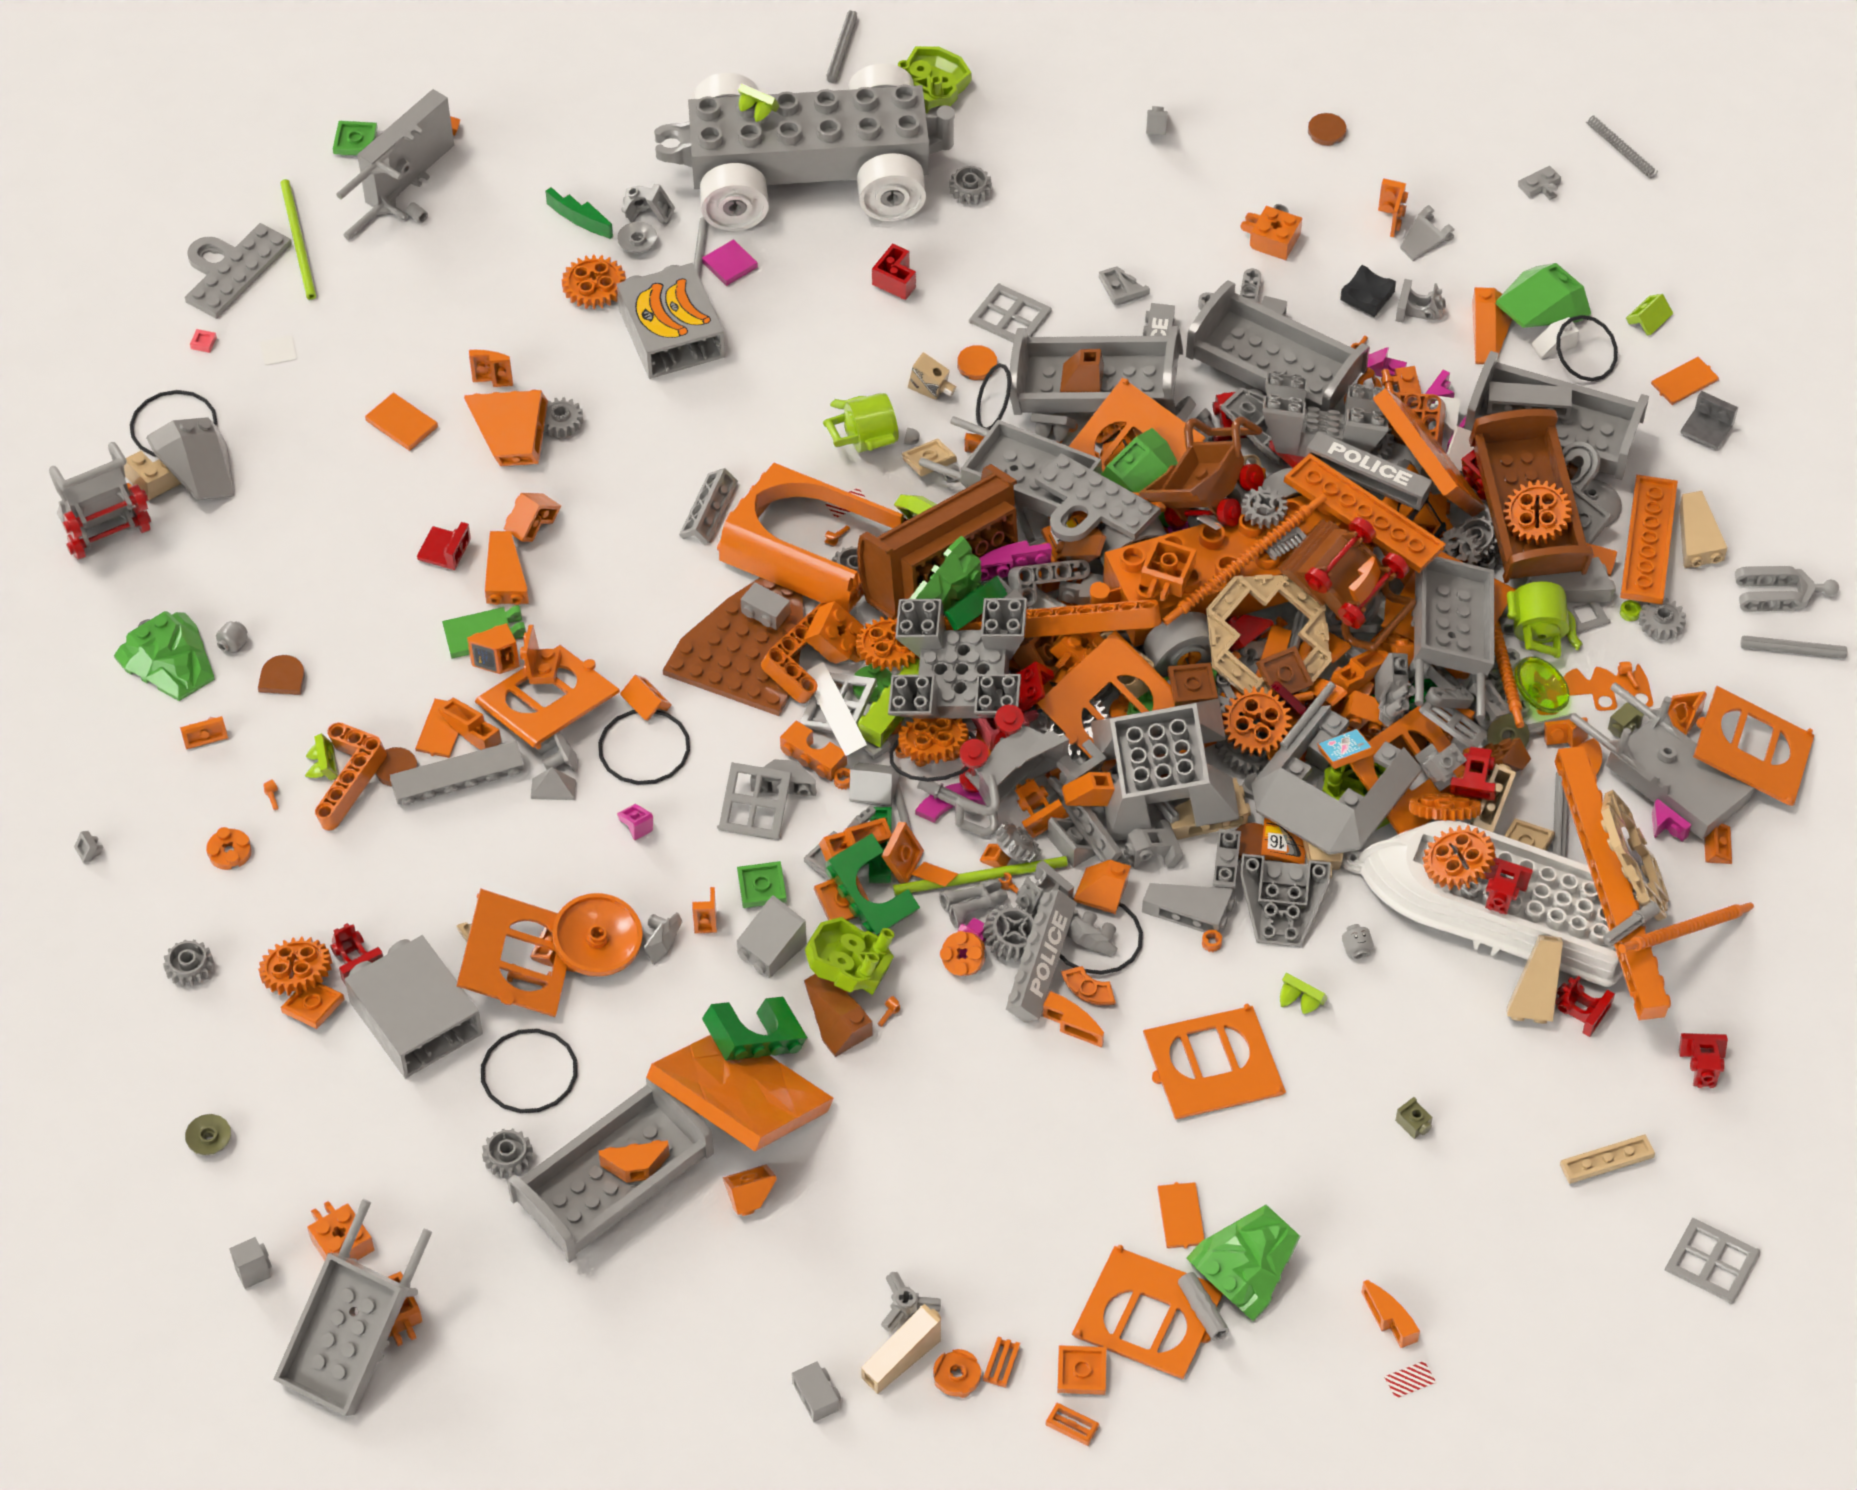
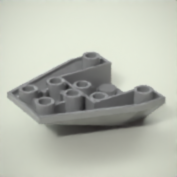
M1242 854L1240 877L1256 943L1302 946L1329 886L1331 862L1309 860L1308 865L1264 861V856Z

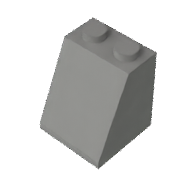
M773 895L738 938L737 953L744 961L748 960L753 964L760 974L764 973L770 978L807 945L806 921Z

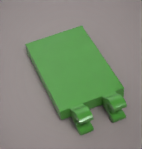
M513 606L506 612L504 607L442 621L451 659L469 655L467 637L505 623L509 627L508 623L518 622L513 627H509L515 639L524 638L526 629L524 622H520L522 621L520 606Z

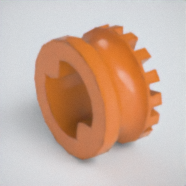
M839 768L835 771L834 785L838 789L846 790L850 788V769ZM843 775H844V777H845V776L848 777V778H845L844 781H841V780L838 779V778H842Z
M1217 930L1206 931L1202 937L1203 948L1208 950V952L1219 950L1222 945V935ZM1209 937H1213V939L1215 938L1216 943H1209Z

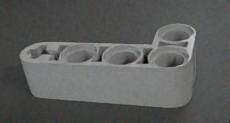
M1068 560L1014 567L1008 573L1009 587L1012 590L1016 588L1021 595L1024 593L1028 602L1027 607H1030L1037 600L1036 584L1083 579L1089 575L1090 566L1085 560ZM1058 568H1059V570H1060L1059 576H1058V574H1057V569H1058ZM1071 568H1077V571L1072 572ZM1021 572H1022V574H1023V579H1022V580L1020 579V573H1021Z

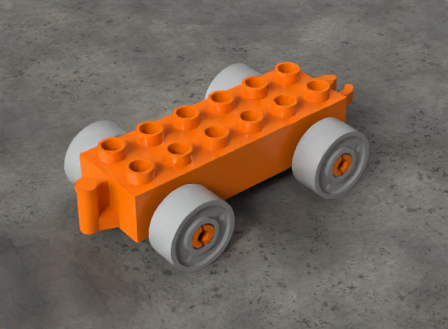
M1292 467L1270 475L1264 480L1262 485L1263 490H1266L1267 486H1269L1272 492L1275 489L1278 490L1277 495L1284 494V500H1287L1288 507L1284 522H1286V518H1290L1291 514L1295 515V511H1299L1301 506L1308 505L1311 502L1310 499L1283 482L1285 475L1293 469ZM1320 506L1312 511V515L1309 518H1304L1300 525H1295L1306 536L1322 519L1326 522L1332 521L1340 529L1351 532L1347 524ZM1241 513L1239 523L1235 526L1223 527L1216 523L1221 527L1216 530L1204 523L1167 534L1159 517H1157L1134 540L1107 525L1101 531L1106 535V539L1099 556L1104 567L1103 583L1101 581L1095 582L1090 586V604L1157 600L1162 620L1177 608V604L1180 601H1185L1186 597L1190 598V594H1195L1194 591L1196 589L1199 590L1200 586L1204 587V583H1208L1209 579L1213 580L1214 575L1218 576L1217 573L1219 571L1222 572V568H1226L1228 564L1231 565V561H1236V557L1240 558V554H1245V550H1249L1250 546L1254 547V543H1258L1259 539L1263 540V536H1267L1268 532L1272 533V529L1277 528L1273 523L1270 528H1267L1266 525L1259 528L1258 523L1252 526L1251 520L1245 521V515ZM1156 537L1197 550L1196 564L1182 597L1168 594L1165 602L1160 600L1161 591L1155 590V594L1151 598L1147 596L1149 587L1140 585L1141 571ZM1372 541L1370 543L1362 542L1372 552L1378 546ZM1290 548L1289 552L1286 551L1280 557L1277 556V560H1272L1263 550L1264 553H1259L1258 558L1254 557V561H1250L1249 565L1245 564V568H1241L1240 572L1236 571L1235 576L1284 575L1278 568L1294 549ZM1227 578L1226 583L1222 582V586H1218L1217 590L1213 589L1212 594L1208 593V597L1204 596L1203 601L1199 600V604H1195V607L1191 608L1187 614L1180 615L1168 626L1162 621L1156 627L1126 630L1134 647L1144 644V651L1148 659L1154 663L1156 671L1163 678L1168 676V666L1211 663L1212 666L1206 608L1231 579ZM1277 592L1268 604L1264 606L1248 593L1226 620L1234 615L1236 617L1289 601ZM1379 594L1366 606V611L1363 613L1366 619L1364 624L1369 622L1379 610L1381 604ZM1326 605V623L1328 625L1341 624L1342 621ZM1329 631L1330 633H1332V634H1334V635H1336V636H1341V635H1342V633H1335V632Z

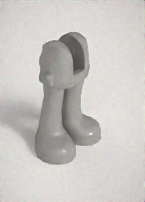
M999 879L980 882L979 885L968 889L945 890L940 892L939 898L942 908L946 912L949 911L952 925L954 928H959L961 924L965 923L967 914L979 909L994 908L1008 898V894L1005 890H999L1002 885ZM980 896V898H978V899L971 900V901H967V902H964V903H959V902H961V901H964V900H967V899H970V898H973V897Z

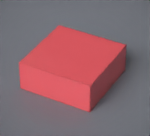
M196 329L190 342L191 349L210 353L217 339L216 333Z

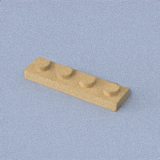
M1646 1134L1563 1159L1560 1162V1166L1568 1183L1571 1184L1654 1158L1655 1152Z

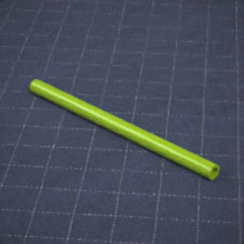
M283 179L280 185L306 298L314 300L316 292L290 181Z
M1066 856L1043 860L1053 869L1068 867ZM1042 860L961 873L945 887L1003 878L1004 873H1010L1011 876L1036 872V866ZM928 880L893 885L895 896L907 889L911 893L944 888V886Z

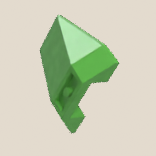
M1557 263L1535 266L1523 271L1495 303L1522 328L1547 326L1568 317L1571 318L1579 315L1591 316L1584 286ZM1584 319L1575 320V321H1572V322H1573V323H1577V322H1579V321H1581V320H1584Z
M1151 428L1136 436L1106 466L1101 475L1131 492L1139 493L1163 475L1171 465L1176 466L1178 462L1167 441ZM1161 512L1158 517L1162 525L1168 528L1170 525L1165 520L1164 512Z

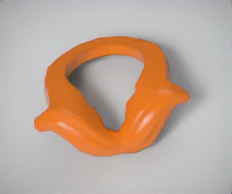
M1367 367V371L1357 381V384L1363 385L1365 380L1372 377L1374 387L1382 388L1380 380L1375 377L1374 370Z

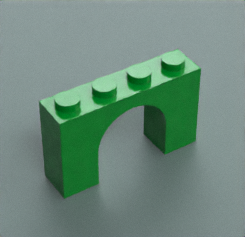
M871 833L830 858L824 865L828 877L831 880L834 879L838 885L837 890L841 897L846 898L849 902L851 913L855 917L858 916L862 922V930L864 932L869 931L878 936L883 928L889 929L917 912L920 906L909 889L884 903L870 902L859 893L856 885V876L859 869L880 857L884 852Z
M783 996L765 998L756 1012L768 1035L757 1034L745 1027L739 1020L730 1002L711 1004L702 1017L705 1026L726 1061L770 1055L777 1056L788 1053L795 1054L802 1049L804 1042L808 1038Z

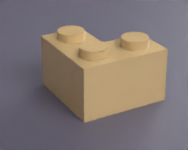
M142 451L126 458L127 463L124 465L125 477L133 485L138 484L141 490L144 489L149 500L182 484L160 459L152 462Z

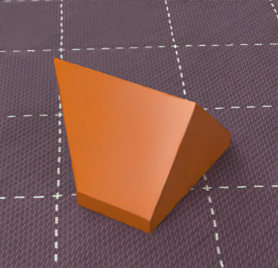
M1705 691L1673 695L1671 698L1672 701L1668 715L1673 726L1686 736L1703 711L1707 696Z

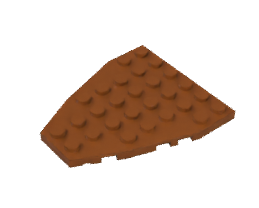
M759 577L727 598L680 639L663 668V675L779 716L790 695L764 672L761 667V661L770 648L803 619L802 594ZM754 583L790 600L791 613L777 630L766 627L758 620L749 618L741 612V598ZM800 652L792 658L797 664H800Z

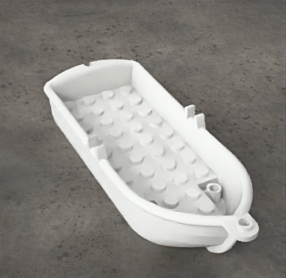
M1450 820L1431 822L1398 834L1388 840L1372 844L1362 853L1349 851L1343 854L1342 866L1346 870L1362 874L1372 891L1388 906L1416 922L1473 940L1475 950H1478L1480 943L1493 947L1490 954L1492 956L1499 950L1528 960L1539 935L1562 937L1563 945L1559 971L1575 977L1580 976L1581 979L1604 987L1613 986L1624 975L1615 946L1610 947L1604 943L1603 936L1609 932V928L1588 865L1477 827L1479 833L1485 831L1486 836H1490L1495 847L1496 858L1533 869L1526 892L1519 890L1516 901L1511 900L1506 915L1485 908L1490 893L1485 891L1489 880L1479 877L1477 878L1478 884H1475L1473 881L1470 882V888L1463 884L1460 890H1458L1457 885H1454L1449 890L1447 884L1443 888L1440 887L1439 882L1434 884L1432 878L1429 879L1427 872H1425L1422 857L1425 856L1424 850L1429 849L1427 843H1435L1434 836L1442 837L1441 831L1446 834L1449 833V827L1453 831H1457L1458 825L1461 826L1462 830H1465L1467 825H1469L1472 831L1476 826ZM1451 845L1454 854L1458 855L1454 846ZM1461 860L1464 868L1468 870V868L1465 865V862ZM1501 873L1502 876L1514 879L1512 876ZM1633 887V896H1634V899L1637 900V898H1636V894H1637V893H1636V891H1635V889H1634V887Z

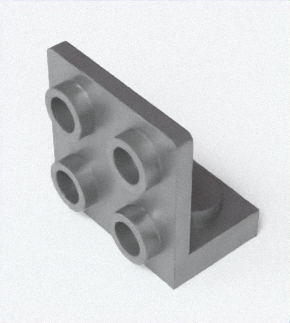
M1701 391L1697 397L1695 409L1680 433L1709 447L1718 449L1735 423L1738 407Z

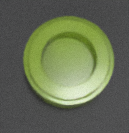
M1633 600L1624 601L1620 607V616L1626 621L1638 620L1640 610H1642L1641 605Z

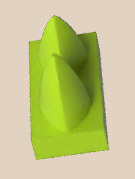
M741 84L738 89L740 93L739 109L741 112L748 110L756 104L754 112L755 122L763 120L771 111L777 112L780 106L776 98L744 84Z
M321 733L314 736L315 744L306 754V758L318 760V762L310 767L305 777L320 778L326 776L332 781L338 777L333 743Z
M1287 972L1282 978L1284 984L1280 992L1281 1007L1288 1006L1300 994H1303L1301 1010L1303 1014H1307L1317 1009L1320 1004L1324 1006L1328 999L1324 992Z

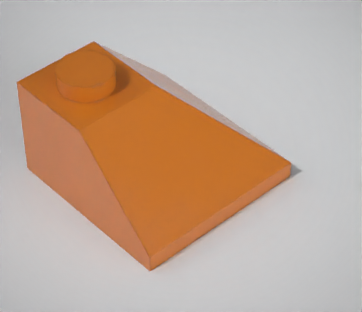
M1107 860L1087 867L1073 900L1080 904L1116 914L1128 884L1131 866Z
M767 1164L722 1177L733 1209L738 1215L741 1214L742 1216L750 1215L756 1209L761 1208L777 1180L776 1175Z

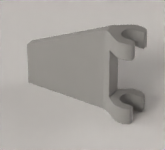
M1430 205L1426 206L1418 214L1400 246V249L1412 261L1441 242L1454 238V234L1451 232L1455 229L1450 224L1439 231L1430 222L1434 218V215L1431 214L1434 212V209Z

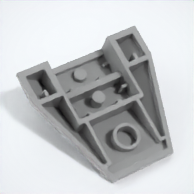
M1241 387L1221 405L1220 409L1232 421L1242 416L1261 427L1262 433L1260 435L1246 436L1266 457L1274 463L1283 466L1286 462L1269 448V442L1272 439L1262 412L1264 396Z
M208 417L173 420L147 435L146 439L154 454L196 500L233 497L234 490L227 444L219 429Z

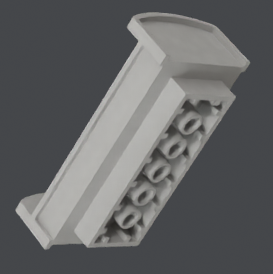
M1227 280L1211 296L1190 326L1187 334L1186 357L1191 360L1195 358L1266 392L1267 372L1280 371L1288 376H1292V374L1303 375L1304 378L1308 379L1305 408L1317 407L1320 411L1328 412V410L1335 408L1347 392L1348 385L1351 386L1360 373L1367 371L1370 346L1363 343L1356 349L1235 293V283Z
M1171 326L1168 336L1028 337L1026 328H1017L1009 369L1011 375L1010 400L1014 415H1022V413H1095L1122 377L1128 379L1132 385L1168 411L1176 414L1174 390L1179 355H1183L1179 326ZM1081 349H1101L1104 362L1101 392H1060L1063 363Z
M1490 351L1467 409L1464 429L1472 431L1475 419L1490 415L1487 414L1489 382L1572 387L1569 419H1558L1556 423L1562 450L1573 442H1586L1599 453V472L1614 475V478L1619 480L1623 479L1628 453L1638 424L1644 422L1649 400L1648 395L1641 394L1638 402L1499 363L1497 362L1499 353ZM1578 456L1569 463L1583 466L1584 459Z
M647 1078L646 1086L522 1178L513 1175L507 1180L511 1202L513 1204L518 1202L565 1252L568 1263L576 1259V1254L702 1158L708 1159L714 1154L712 1131L698 1113ZM655 1140H668L670 1156L646 1180L626 1183L600 1166L599 1150H604L608 1147H626L630 1144H646Z

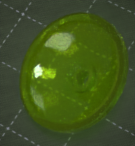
M1530 656L1525 657L1516 665L1514 672L1515 683L1518 691L1527 703L1545 713H1558L1567 706L1569 702L1567 683L1552 664L1544 659Z

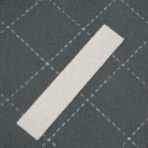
M824 662L807 670L806 672L817 682L818 687L814 695L845 755L847 756L866 746L867 744Z

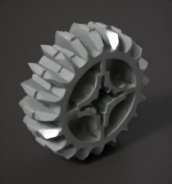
M1011 903L1006 908L1003 905L999 906L998 910L994 908L991 914L987 916L986 922L983 925V938L986 939V946H992L990 949L991 953L997 951L998 958L1003 955L1006 961L1010 957L1015 962L1018 961L1024 954L1028 942L1023 929L1026 930L1029 936L1033 927L1035 913H1027L1028 908L1022 910L1019 904L1013 908ZM997 926L1000 928L999 931L1001 932L1002 937L999 935L997 931Z

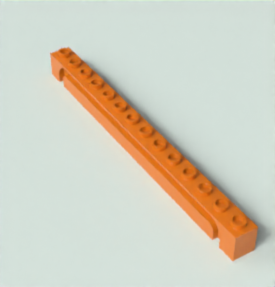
M1584 746L1558 749L1554 762L1558 775L1562 777L1561 784L1609 931H1611L1632 916L1635 910H1639V903L1634 899L1633 885L1625 878L1618 856L1608 845L1607 839L1610 837L1601 824V821L1604 820L1601 813L1603 795L1601 790H1598L1597 777L1595 772H1592L1589 754H1586ZM1646 925L1638 927L1614 945L1630 996L1635 1001L1634 1008L1638 1020L1663 1018L1666 1016L1668 1008L1671 1007L1670 996L1665 992L1664 978L1659 974L1658 960L1656 956H1653L1652 946L1640 951L1631 950L1625 953H1620L1618 950L1620 944L1630 942L1633 937L1646 934Z

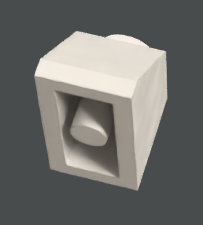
M1570 317L1552 323L1532 342L1531 346L1541 360L1558 354L1556 350L1557 334L1561 325ZM1573 322L1565 327L1561 335V352L1577 346L1579 330Z
M1438 396L1446 405L1443 436L1449 441L1457 426L1461 399ZM1435 401V404H1431V410L1438 407V401ZM1432 421L1434 427H1436V421Z

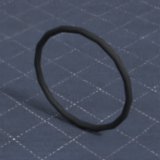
M1579 315L1571 317L1561 325L1557 334L1556 350L1561 363L1569 373L1581 380L1593 382L1604 379L1613 371L1618 360V347L1614 335L1604 323L1595 317ZM1580 319L1594 321L1603 327L1610 336L1614 347V358L1609 370L1603 375L1592 378L1581 376L1572 370L1564 360L1560 349L1561 335L1565 327L1572 321Z
M999 363L993 366L985 376L979 390L976 404V420L978 426L988 430L993 427L997 420L1002 419L1010 398L1011 375L1005 364ZM998 368H1003L1007 376V390L1003 407L994 423L989 427H984L980 419L983 391L993 372Z

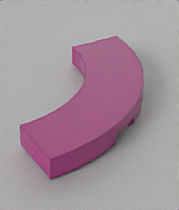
M960 783L945 786L977 804L986 805L979 792H968L962 788ZM930 794L916 808L915 815L935 823L943 813L953 808V805L939 798L934 799V796Z

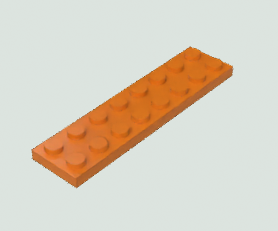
M1311 453L1284 477V483L1311 501L1320 494H1324L1327 500L1320 507L1348 526L1355 517L1369 521L1376 531V537L1372 542L1387 552L1401 556L1407 565L1418 573L1445 548L1446 543Z
M1636 474L1620 594L1622 599L1663 604L1677 480Z

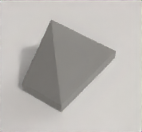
M551 767L532 779L531 799L574 800L576 780Z

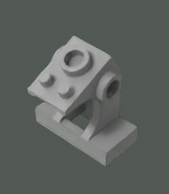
M653 184L652 188L643 186L627 188L626 195L623 198L624 207L621 208L631 223L634 222L639 212L652 209L659 221L667 224L675 210V206L661 185Z
M1404 279L1395 321L1403 323L1405 315L1427 320L1441 318L1442 312L1446 308L1445 298H1442V289L1438 288L1437 283L1434 284L1433 291L1429 292L1428 295H1420L1411 289L1412 280Z
M1452 743L1440 753L1433 744H1430L1413 756L1439 792L1451 784L1452 777H1456L1453 771L1467 761L1455 743Z
M1167 819L1160 820L1155 829H1134L1128 834L1127 843H1125L1126 850H1124V855L1129 856V859H1127L1128 864H1132L1134 869L1137 868L1141 861L1151 859L1154 854H1160L1167 868H1173L1183 855L1182 849Z
M1042 860L1036 866L1035 879L1038 881L1034 883L1027 876L1023 885L1017 891L1018 897L1015 902L1023 909L1028 908L1029 914H1036L1044 892L1059 889L1068 897L1073 898L1074 886Z

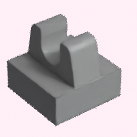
M81 831L74 845L82 862H91L93 856L100 855L103 850V845L97 846L98 837L91 836L89 831Z

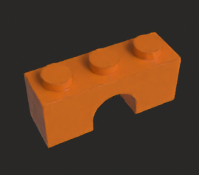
M796 720L780 736V749L785 755L797 759L804 767L814 770L820 777H825L832 781L835 771L847 766V756L841 748L832 742H829L822 749L811 748L810 746L813 744V730Z

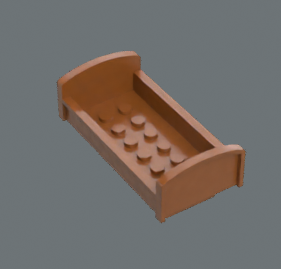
M1522 409L1479 417L1475 419L1469 437L1470 447H1474L1504 568V583H1508L1510 579L1579 571H1581L1582 575H1586L1594 556L1592 547L1586 544L1556 429L1558 420L1556 410ZM1537 480L1540 481V485L1548 481L1549 487L1555 483L1556 490L1563 488V494H1568V498L1571 501L1572 507L1570 508H1572L1573 515H1570L1571 522L1567 523L1568 529H1562V536L1555 534V541L1549 537L1547 538V544L1542 539L1538 545H1536L1535 540L1528 544L1527 538L1520 541L1519 535L1513 537L1512 531L1507 529L1503 510H1505L1504 503L1509 502L1508 495L1514 496L1513 489L1520 491L1521 484L1528 487V481L1532 485H1536ZM1539 496L1536 497V528H1539ZM1547 501L1544 504H1551L1552 501ZM1525 502L1524 505H1529L1532 502ZM1526 520V521H1524L1523 523L1527 524V523H1530L1531 521H1530V520ZM1546 520L1544 522L1550 523L1552 522V520Z
M989 464L983 468L981 480L878 537H875L868 531L860 535L857 548L858 570L867 603L892 620L897 618L899 599H909L922 581L927 583L930 581V577L934 574L931 569L935 565L940 567L945 561L944 552L960 536L967 540L972 548V554L978 558L1000 547L1017 543L1018 533L1014 498V485L1017 484V480L994 465Z

